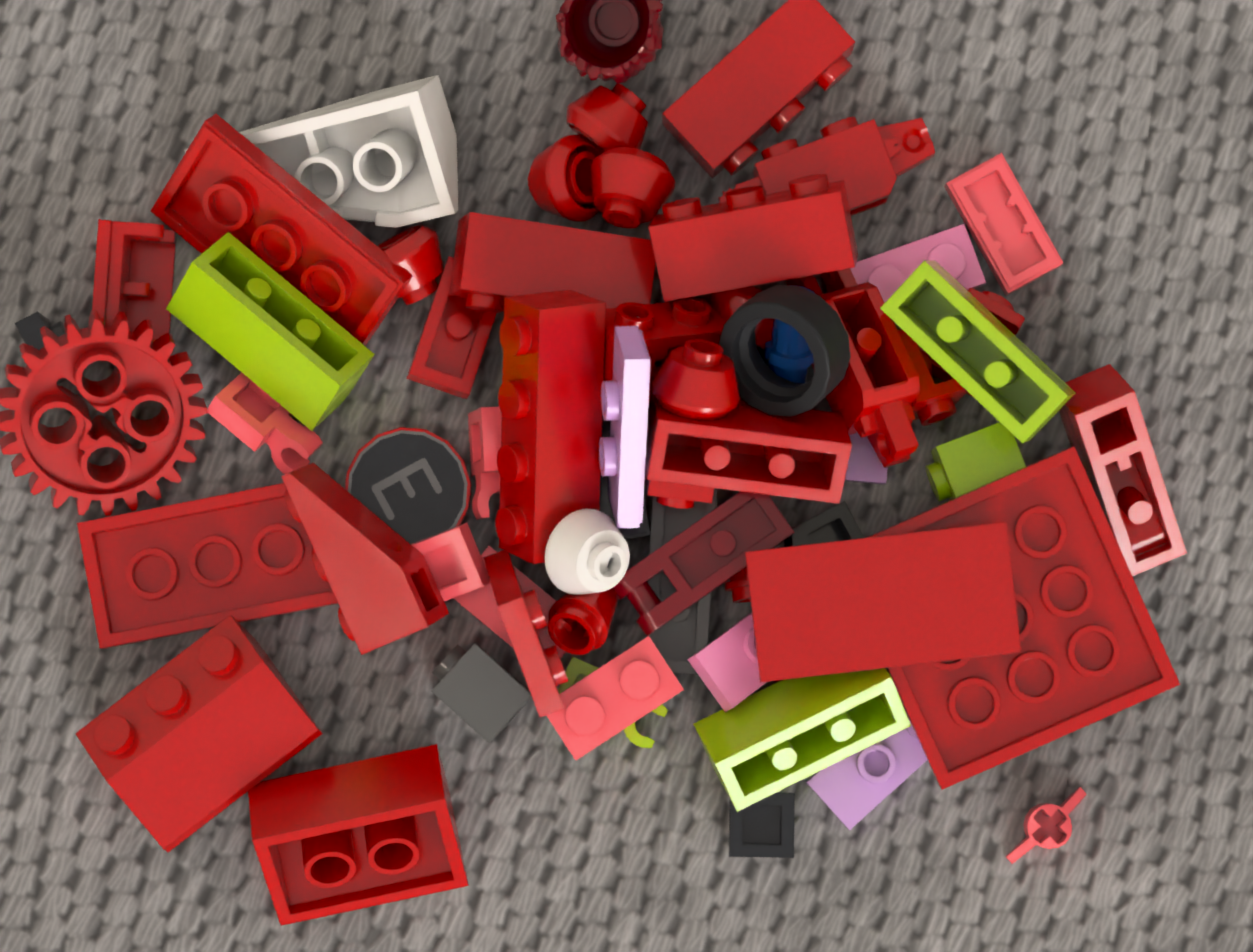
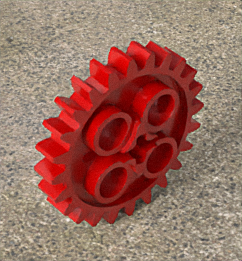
M97 310L91 311L88 328L79 329L75 320L70 315H67L64 319L66 334L57 337L50 329L43 326L40 328L44 343L43 348L38 350L25 343L19 346L21 356L27 364L26 367L7 364L4 368L6 378L16 387L0 388V405L9 409L0 412V430L10 432L0 439L2 454H18L11 462L15 477L33 472L28 483L30 492L34 496L51 486L52 505L57 509L69 496L75 497L78 514L83 516L92 500H100L105 516H111L114 500L123 498L127 506L132 511H136L138 509V492L145 490L151 497L159 500L162 497L157 481L161 477L178 484L182 481L175 464L176 460L195 463L197 459L193 447L186 440L205 438L202 424L192 419L207 414V406L204 399L192 396L203 389L199 374H185L192 366L191 359L186 351L170 356L175 347V342L170 333H166L152 342L153 328L151 322L147 319H144L132 332L129 331L125 312L122 311L118 312L111 327L103 326ZM102 360L115 365L112 374L104 380L92 381L82 375L85 368L92 362ZM60 378L68 379L77 387L80 394L90 402V405L99 412L105 413L112 408L117 426L140 442H145V446L142 449L134 448L125 440L123 434L113 426L112 422L102 415H97L91 420L85 400L67 388L58 386L57 381ZM150 400L163 404L160 413L152 419L139 420L131 416L133 409L141 402ZM52 408H65L72 413L69 420L61 426L48 427L39 422L42 414ZM111 447L120 452L116 460L108 465L98 466L88 462L91 453L99 448Z

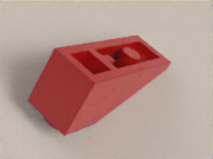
M1111 364L1065 382L1076 392L1059 410L1070 445L1076 448L1132 576L1187 554L1135 390Z

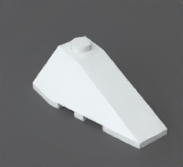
M439 75L381 89L239 132L345 220L375 222V226L397 228L455 214L458 211L457 135Z

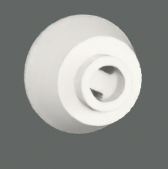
M580 509L564 517L550 534L545 550V567L549 579L559 590L570 595L592 594L613 588L624 577L630 559L628 544L620 530L617 529L615 522L607 514L595 509Z

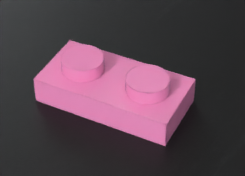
M965 224L858 261L854 268H850L857 284L869 282L877 286L884 302L893 295L924 260H936L966 290L969 288L975 289L986 284Z

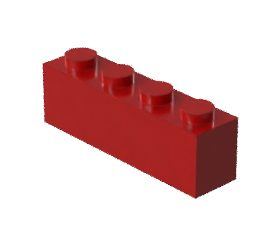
M570 289L504 297V319L499 331L500 343L503 348L502 384L498 392V403L502 418L501 447L497 453V468L500 474V508L496 514L495 527L499 537V548L532 564L545 562V550L549 536L564 517L580 509L600 511L601 471L599 464V440L602 437L601 386L604 381L606 302Z

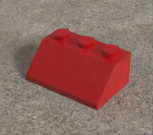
M229 615L75 734L107 783L166 852H170L323 733L260 644L241 624Z
M437 744L265 780L248 791L252 842L281 926L469 886L448 783Z

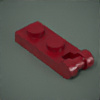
M740 491L628 569L624 577L613 589L620 599L627 597L640 615L636 622L647 637L747 567L745 551L775 548L795 534V532L769 495ZM664 571L677 591L661 602L648 581Z

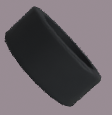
M776 285L754 295L739 307L724 324L718 344L723 348V354L733 361L740 397L749 406L773 416L793 417L813 409L843 380L851 357L848 333L838 313L821 296L800 286ZM762 319H778L791 325L805 338L813 354L815 369L814 376L808 382L795 383L775 374L764 363L757 349L755 337L756 325Z

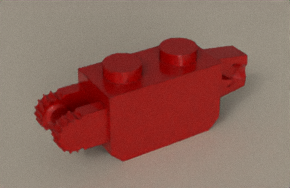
M855 116L848 117L822 128L820 132L823 138L799 147L796 139H789L766 148L761 152L763 160L754 164V178L736 184L734 189L729 187L728 191H722V196L718 197L719 203L726 202L725 194L739 188L763 186L764 194L790 190L788 182L793 179L814 174H827L828 183L844 180L850 214L854 216L885 204L897 177L932 158L935 154V149L922 118L877 127L874 119L858 125Z
M850 268L821 273L823 284L826 285L828 292L825 294L822 293L813 275L786 280V286H803L821 296L838 313L848 333L851 357L845 377L826 396L833 413H841L843 415L849 435L858 433L861 438L867 436L884 468L907 462L911 458L910 455L919 446L911 426L912 420H915L911 403L920 393L919 374L893 320L880 309L885 302L877 286L869 282L857 284ZM812 363L811 366L815 372L814 363Z

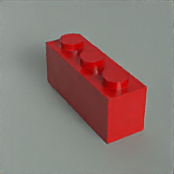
M788 0L662 113V124L712 179L723 169L733 176L759 152V149L753 144L757 138L770 127L778 134L781 133L804 112L806 107L800 100L817 84L826 92L848 73L853 65L846 58L852 54L855 41L817 0Z
M814 174L789 181L790 190L764 194L763 186H750L727 192L725 194L726 202L701 206L700 198L693 197L675 200L662 205L663 214H657L648 228L664 302L854 268L858 258V250L844 180L828 183L827 174Z
M469 212L458 221L449 295L466 297V308L496 313L504 312V297L569 289L606 302V308H616L619 304L625 302L650 304L655 270L652 242L649 239Z
M651 392L648 408L645 460L647 480L840 504L852 448V442L841 413L809 410L793 417L773 416L749 406L745 401H739V405L724 418L709 421L694 420L666 411L659 405L653 392Z

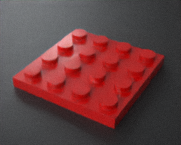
M1075 446L1064 449L868 536L875 537L997 522L1007 523L1021 652L887 668L941 790L1180 685Z

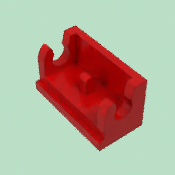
M98 219L92 310L98 311L103 326L111 327L118 312L122 311L125 312L129 331L133 332L144 319L151 322L153 328L152 342L160 336L170 333L171 313L166 308L172 299L177 234L175 231L164 229V225Z

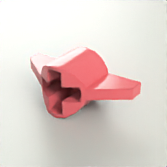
M1079 787L1060 806L1042 803L1032 807L1026 814L1023 824L1027 837L1005 857L1013 864L1034 846L1053 849L1066 844L1072 833L1069 814L1087 795L1086 792Z

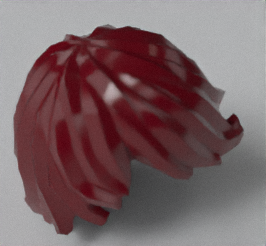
M565 0L556 15V24L560 32L557 45L561 57H564L570 65L575 66L581 77L588 74L590 80L600 78L606 82L613 79L617 84L625 83L631 77L637 76L641 70H644L648 63L656 60V51L662 49L664 33L660 20L663 4L660 2L662 0Z

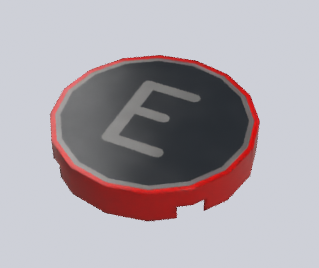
M399 427L377 434L357 451L346 472L345 489L410 544L461 525L470 506L472 484L465 461L447 440L426 429Z

